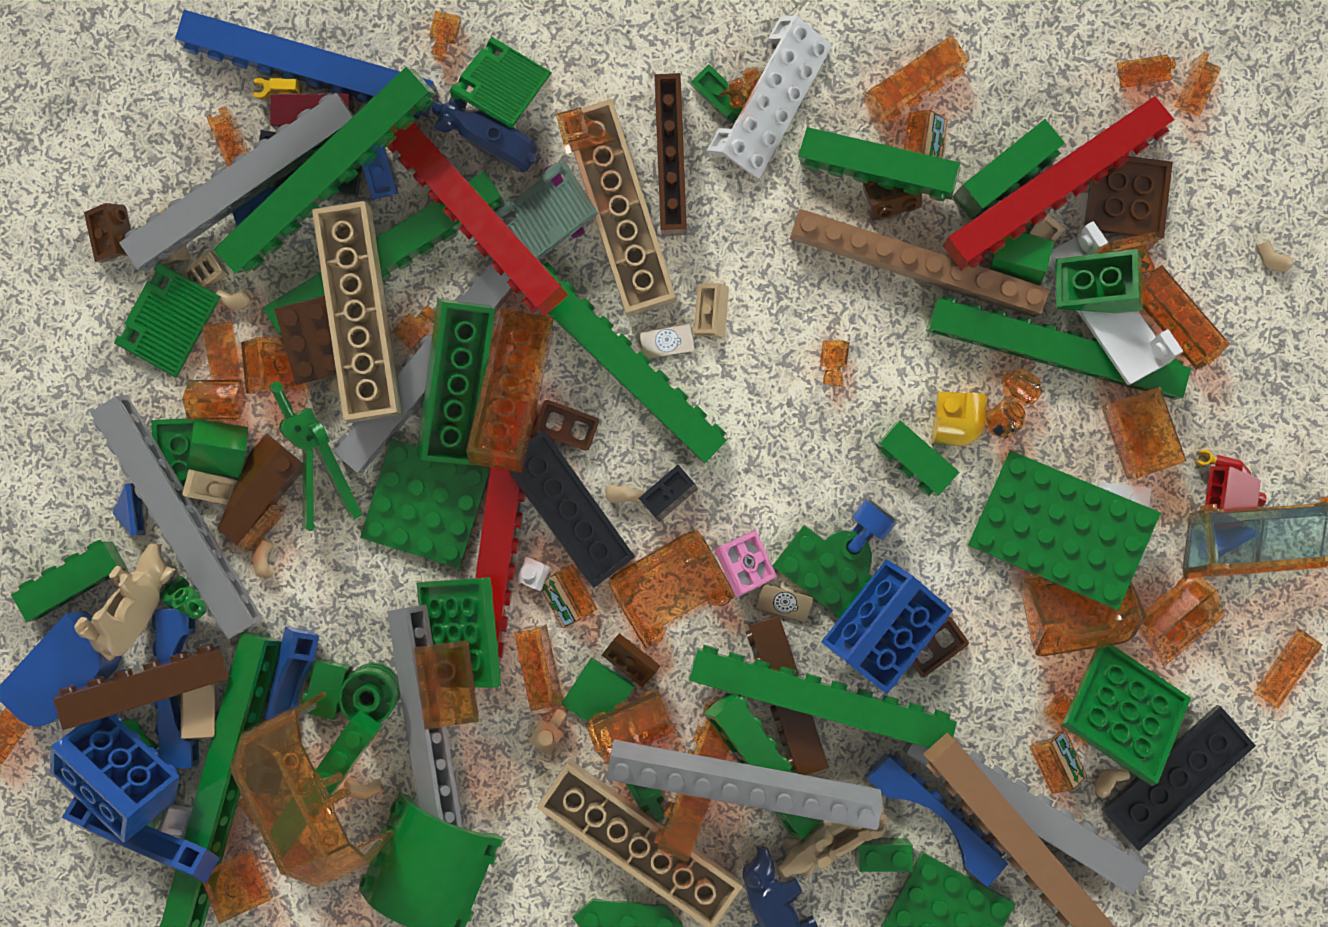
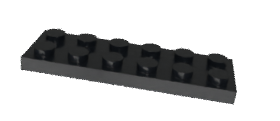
M545 430L540 431L500 460L592 588L598 586L635 558L632 551Z
M1216 705L1173 744L1158 784L1151 786L1139 777H1136L1101 810L1128 841L1140 851L1256 745L1221 706Z

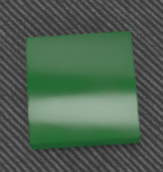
M591 657L561 705L605 733L635 685Z

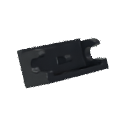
M676 465L638 499L660 522L692 495L698 487L679 465Z

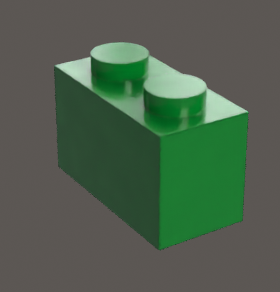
M325 659L315 661V664H312L308 672V679L311 680L309 689H306L302 696L303 713L331 720L338 718L341 711L338 700L340 688L349 677L351 665Z
M878 838L865 841L855 848V864L859 872H913V845L908 838Z

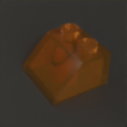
M255 337L241 342L246 394L272 393L268 386L271 382L275 381L282 384L284 392L308 389V382L299 385L295 384L282 337Z
M254 847L217 864L206 883L202 882L219 924L273 898V893Z

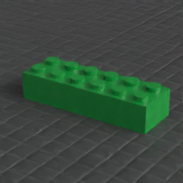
M437 298L417 455L423 461L474 465L495 308L490 305Z

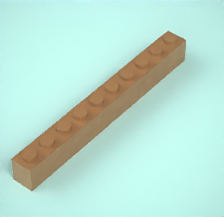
M803 209L798 211L789 238L1033 318L1042 314L1050 290L1049 288L980 266L974 268L968 266L961 271L949 256Z
M946 733L923 753L929 761L926 765L936 778L941 775L946 780L942 785L953 797L956 794L962 799L959 803L969 816L974 813L979 818L975 823L986 835L989 832L992 833L995 837L992 843L1002 854L1007 851L1011 855L1007 860L1018 872L1022 869L1027 874L1024 880L1034 891L1039 888L1043 892L1039 897L1050 909L1055 906L1058 910L1055 915L1065 927L1069 924L1072 927H1115L956 740Z

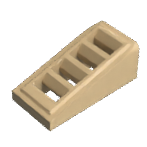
M211 250L180 272V274L189 279V276L193 274L198 284L207 289L229 275L216 253ZM206 265H211L214 270L212 274H210ZM200 269L203 271V273H204L205 276H206V278H205L204 280L201 278V276H200L199 273H198V270H200Z

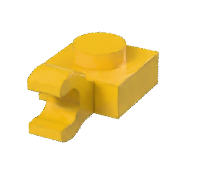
M254 79V83L257 86H264L262 92H253V96L258 100H266L271 94H302V86L296 79Z

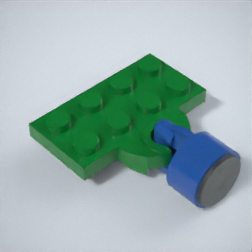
M865 499L853 514L852 518L858 522L853 530H838L831 533L824 540L804 524L772 565L838 617L843 615L872 578V575L868 573L872 563V552L868 542L874 535L884 541L897 524L895 517L871 499Z

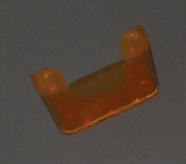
M698 530L684 533L618 571L609 580L610 588L618 605L645 649L662 641L665 635L664 625L709 600L714 606H724L731 599L735 598L730 583Z
M1029 574L1023 577L1020 583L1031 644L1035 654L1040 657L1126 643L1134 638L1147 616L1132 582L1118 611L1055 583L1047 584L1043 575Z

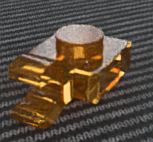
M435 11L429 33L430 39L435 40L432 55H435L434 60L444 62L448 43L456 44L462 21L460 16Z
M426 305L416 317L408 313L391 332L410 350H413L422 338L430 332L425 325L433 320L435 310Z
M823 340L820 366L826 367L823 384L842 387L843 374L840 368H847L850 342L844 340Z

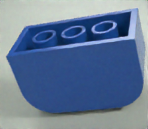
M87 611L65 614L0 684V702L23 723L30 726H44L59 721L53 700L54 695L59 694V689L70 685H75L76 688L87 685L88 680L103 676L104 680H106L117 669L121 656H115L113 660L109 661L101 653L94 650L88 639L82 638L77 634L74 626L78 619L85 617L90 622L92 621L93 616Z

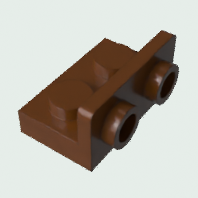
M869 180L868 183H863V190L871 207V218L873 221L887 219L903 212H911L922 206V193L911 195L898 187L886 189L880 187L877 182Z
M104 203L85 211L84 216L94 261L104 263L119 256H128L119 243L125 239V234L131 230L126 206Z
M620 633L602 653L605 659L642 688L660 668L657 662Z

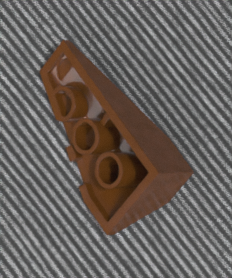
M267 433L249 453L217 529L239 546L302 474L303 462Z

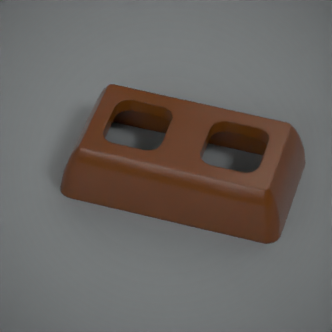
M545 400L534 431L539 433L545 430L550 438L587 451L590 449L599 419L553 401ZM552 412L564 416V421L559 431L549 429L546 426L549 415ZM576 421L585 423L589 427L583 440L574 438L570 434Z
M948 617L927 644L933 653V657L925 663H920L916 657L912 665L921 677H926L967 647L969 641L954 620ZM944 628L954 638L953 643L946 648H942L935 639V635Z

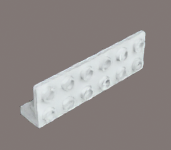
M797 15L779 18L768 38L777 47L733 128H719L707 149L714 156L728 157L755 178L761 177L832 47L827 40Z
M1093 221L1085 225L1076 238L1052 249L1048 268L1056 279V259L1099 254L1108 241ZM1078 311L1127 385L1171 363L1183 352L1168 329L1155 336L1138 311L1125 313Z

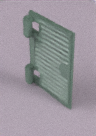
M556 162L542 173V179L514 201L507 200L494 211L506 225L507 223L503 217L510 211L514 212L517 218L507 226L537 260L599 214L566 162ZM562 173L566 180L556 187L551 179Z

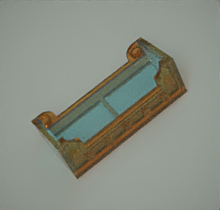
M1328 497L1319 498L1320 503L1231 510L1217 509V504L1200 506V511L1189 513L1182 568L1184 579L1328 568Z

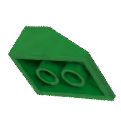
M1138 249L1056 259L1057 309L1104 313L1143 311L1142 261Z

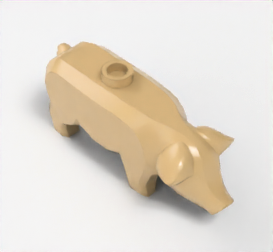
M149 543L138 559L136 571L131 574L125 572L121 566H116L109 574V577L118 590L109 598L105 606L94 614L91 622L87 618L81 617L74 626L77 634L82 638L88 639L94 650L101 653L109 661L113 660L115 656H122L134 644L139 634L145 631L148 625L147 622L159 603L161 587L171 579L176 569L166 566L161 554L162 544Z
M884 803L877 830L823 821L807 835L804 841L800 838L784 839L783 843L788 852L782 864L777 867V873L783 879L800 873L808 878L814 873L816 865H818L819 869L828 867L837 857L854 850L865 841L878 839L887 829L888 818L885 815Z

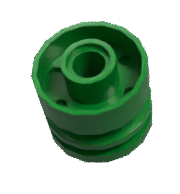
M371 662L361 665L351 673L340 688L338 700L341 711L348 720H351L358 712L362 711L376 722L381 723L388 718L400 699L398 676L393 669L382 663ZM367 691L371 692L374 697L370 696Z

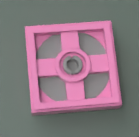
M756 530L714 549L735 597L741 596L777 578Z

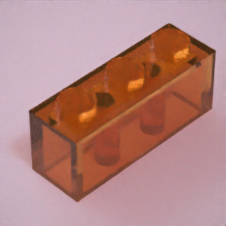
M547 624L524 628L515 632L514 636L530 711L557 706L563 701Z

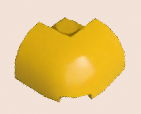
M938 391L931 444L964 446L976 441L983 433L985 427L988 396L969 392Z

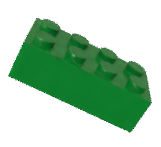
M1044 119L962 184L953 197L968 216L974 219L977 215H981L999 202L998 199L1000 201L1017 190L1020 185L1023 186L1040 170H1043L1061 154L1059 149L1065 142L1049 122Z

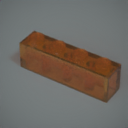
M951 35L868 90L863 100L880 124L886 120L891 123L902 115V109L907 106L912 109L923 101V95L929 91L931 94L936 93L945 86L944 81L950 77L952 80H955L966 72L964 68L970 59L954 36Z
M1163 265L1142 279L1143 309L1162 331L1168 329L1182 348V354L1196 370L1213 362L1230 345Z

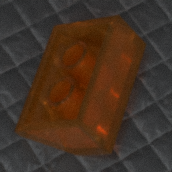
M1160 387L1101 406L1127 479H1137L1187 461Z
M1192 571L1188 576L1181 578L1171 590L1160 595L1157 601L1148 609L1141 611L1133 622L1140 636L1159 659L1167 665L1223 619L1225 613L1217 590Z
M469 640L423 645L414 648L425 730L479 722Z
M652 690L639 695L638 700L631 703L625 701L614 707L615 710L606 714L605 712L597 713L590 718V721L585 723L596 753L605 762L610 760L614 740L647 745L678 731L659 691L653 692Z

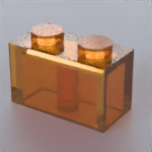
M242 379L189 380L182 401L188 420L240 419L246 404V395Z

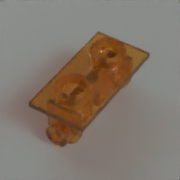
M1168 54L1116 63L1121 88L1172 80L1171 69L1176 67L1175 59H1170Z
M752 67L742 72L743 77L736 78L727 83L728 88L722 91L720 96L728 94L731 106L733 108H742L765 68L758 70L757 67Z

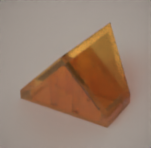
M581 107L556 113L566 154L617 141L584 114Z

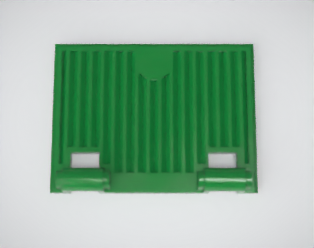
M491 36L486 48L480 50L461 74L457 85L454 84L449 92L452 99L458 100L461 98L512 129L552 72ZM496 50L501 52L499 57L494 55ZM468 86L474 88L471 93L466 91Z
M158 262L154 268L156 272L151 281L146 282L124 323L126 327L122 335L116 337L114 344L177 378L221 296ZM165 277L170 278L165 288H160ZM135 332H139L140 334L135 343L130 342Z

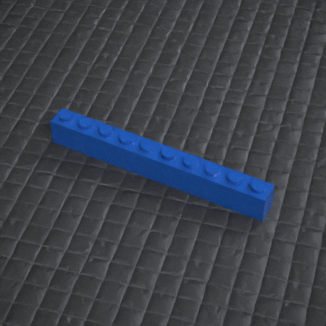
M188 10L183 11L175 40L183 47L182 49L190 54L198 55V52L207 54L208 58L218 62H222L223 59L230 60L233 65L242 69H247L248 66L257 68V72L267 76H272V73L281 75L282 79H296L306 82V86L312 89L321 90L324 87L331 89L330 92L332 94H349L355 96L357 101L367 104L400 73L397 70ZM423 78L433 91L436 92L437 88L434 82ZM431 107L424 112L422 110L418 111L413 117L420 118V115L428 117Z

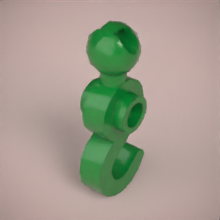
M183 576L173 579L162 591L161 600L167 606L176 609L180 614H186L194 620L200 619L207 612V606L200 599V594L193 587H188L190 583Z

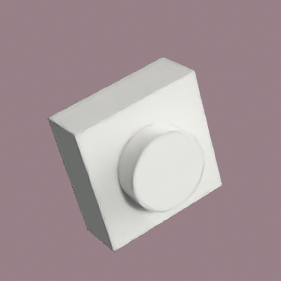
M525 556L516 581L541 591L550 566Z
M169 806L164 810L158 827L159 831L166 834L185 836L193 807Z

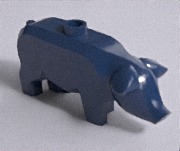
M450 98L444 104L436 102L432 105V112L438 117L434 126L436 130L441 132L458 131L459 135L476 149L501 161L516 172L528 171L531 164H537L541 159L538 145L531 138L514 127L511 129L477 108L467 109V102L461 98L458 100Z
M756 846L757 852L755 857L749 864L744 865L742 873L749 906L757 921L753 926L818 927L813 915L799 922V918L791 906V903L802 893L796 877L791 881L782 883L775 880V867L769 849L765 846Z

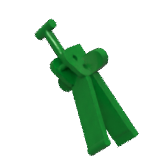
M278 381L271 382L268 388L273 393L284 416V419L279 424L280 433L294 446L302 449V527L308 531L315 529L313 448H315L349 517L356 519L362 516L360 508L328 444L330 440L323 425L317 422L311 408H305L294 413L282 389V384Z

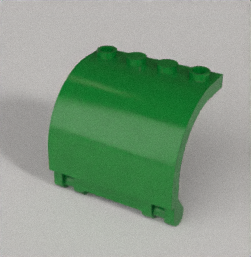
M399 793L397 799L391 804L388 821L380 831V840L377 848L370 855V865L366 874L360 880L359 891L367 903L375 910L406 927H466L467 922H470L474 915L471 909L489 864L493 865L497 858L496 851L498 847L502 846L504 838L495 833H479L445 822L420 808L409 795Z

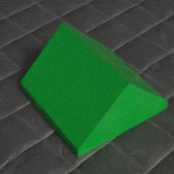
M1023 233L1015 240L1010 237L1004 241L1006 245L994 254L990 270L1040 286L1047 271L1054 240Z
M194 418L186 470L190 469L239 478L246 454L248 427Z

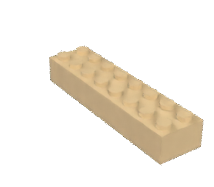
M605 100L562 114L587 195L599 213L595 216V220L626 317L676 302V295L613 100Z
M365 201L312 209L343 420L352 423L403 415L372 208Z
M568 759L537 805V809L705 927H715L742 889L740 878L659 821L656 822L655 818L571 759Z

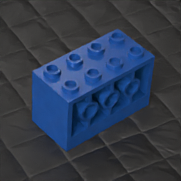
M886 559L821 643L884 693L888 694L908 667L913 664L923 648L930 642L941 625L946 622L953 610L913 575Z
M118 714L79 725L51 745L50 773L123 843L128 841L176 801L179 783L178 771L171 764L167 765L161 760L159 753L153 747H147L135 730H129L123 724Z

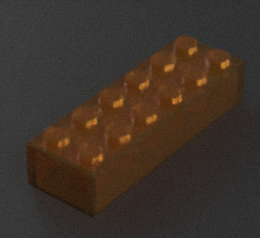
M501 309L466 450L469 464L522 473L554 334L553 317Z

